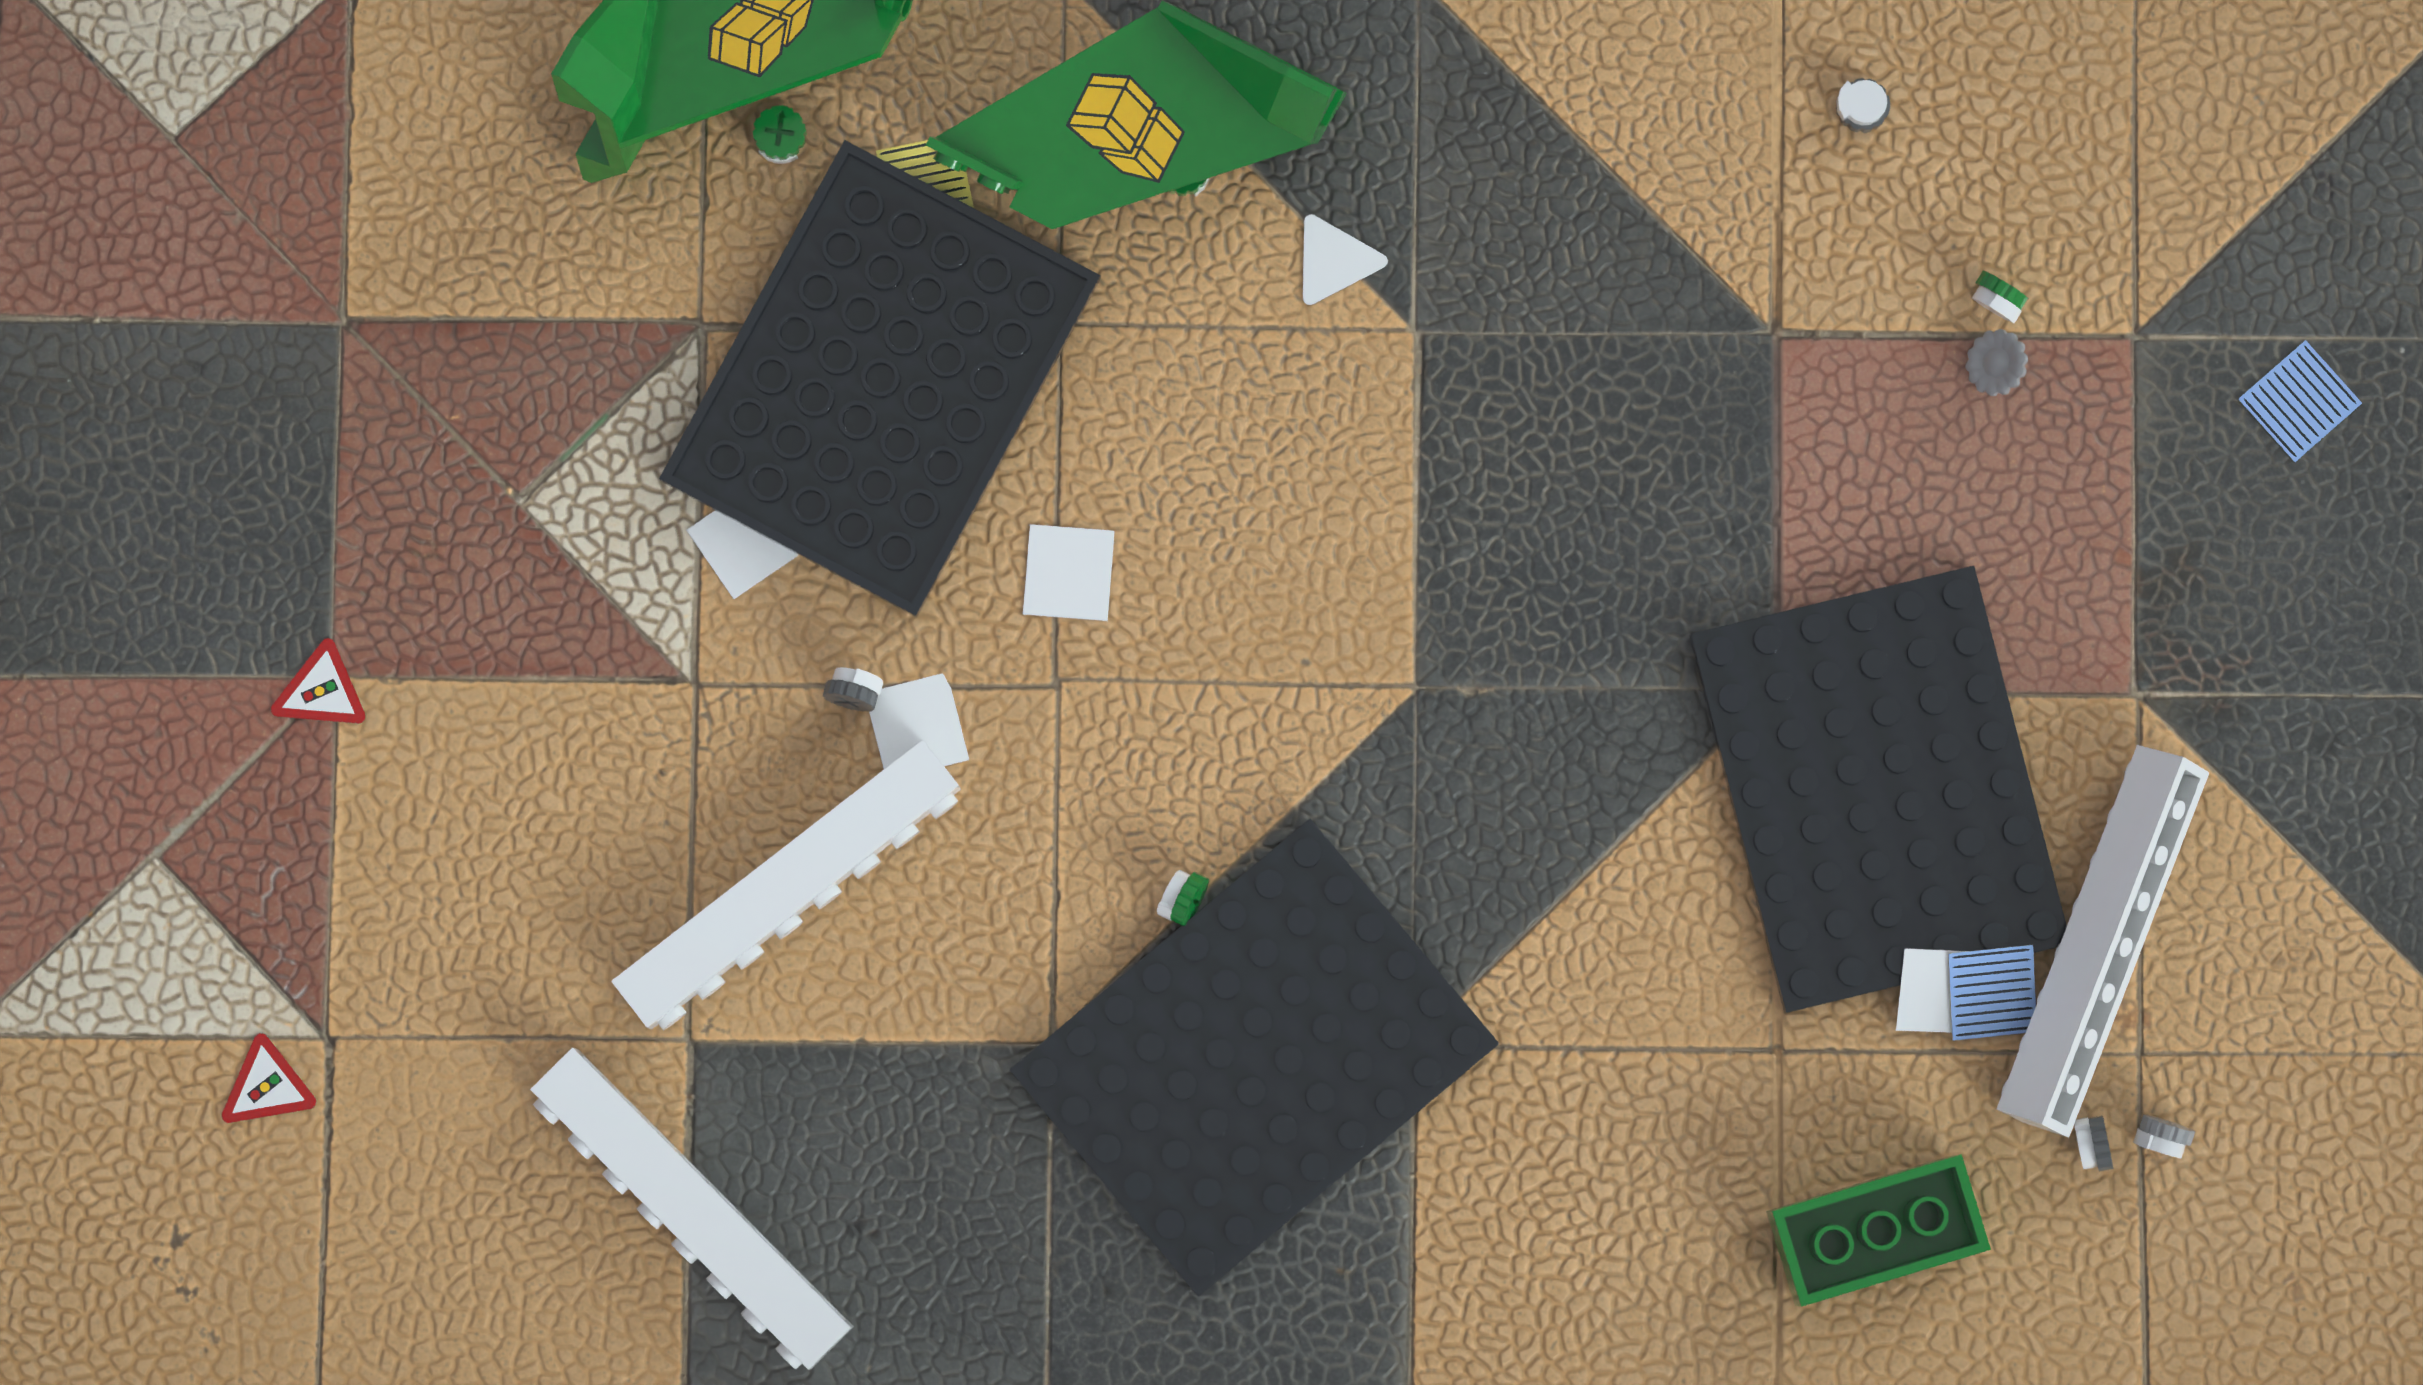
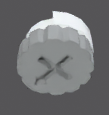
M2143 1114L2133 1143L2165 1155L2182 1158L2185 1146H2191L2195 1131L2168 1120Z

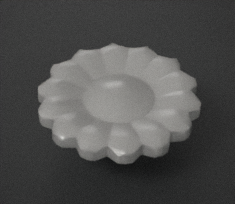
M1998 329L1995 332L1989 330L1984 333L1983 337L1976 338L1973 347L1967 352L1969 360L1965 367L1969 372V381L1976 385L1977 391L1986 392L1990 396H1996L1998 393L2006 395L2011 388H2017L2020 384V378L2024 377L2027 371L2025 364L2028 362V356L2024 353L2025 344L2018 341L2016 334L2007 333L2003 329Z

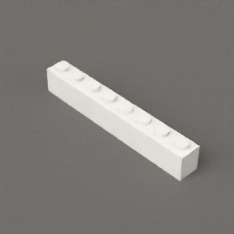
M921 740L611 982L647 1028L653 1029L659 1024L663 1030L667 1029L687 1013L682 1006L698 994L704 1000L724 985L725 981L721 975L735 964L742 970L758 959L764 953V950L760 947L762 943L774 934L781 940L803 923L799 915L811 905L815 904L818 909H821L834 900L842 892L838 884L847 877L854 874L857 879H860L881 862L876 855L892 843L898 849L920 832L915 825L931 813L937 819L950 810L958 802L954 794L961 790L960 786L926 742Z
M2137 745L2133 757L2126 767L2123 783L2114 806L2109 811L2107 824L2101 840L2090 860L2089 871L2084 884L2073 904L2072 915L2061 943L2056 948L2053 964L2044 987L2038 995L2037 1005L2026 1034L2021 1039L2019 1052L2009 1078L2002 1088V1096L1997 1110L2023 1123L2068 1138L2070 1136L2209 775L2208 771L2188 759Z
M572 1047L530 1089L538 1097L533 1103L534 1107L553 1125L560 1119L573 1132L568 1141L586 1159L595 1154L607 1166V1169L602 1173L607 1181L621 1194H624L629 1189L642 1202L636 1208L639 1213L656 1229L664 1224L677 1237L671 1243L672 1246L691 1264L699 1259L712 1272L706 1280L725 1299L732 1293L746 1307L741 1312L744 1319L760 1334L768 1329L781 1342L775 1349L793 1368L797 1369L803 1364L808 1370L812 1369L854 1327L577 1048Z

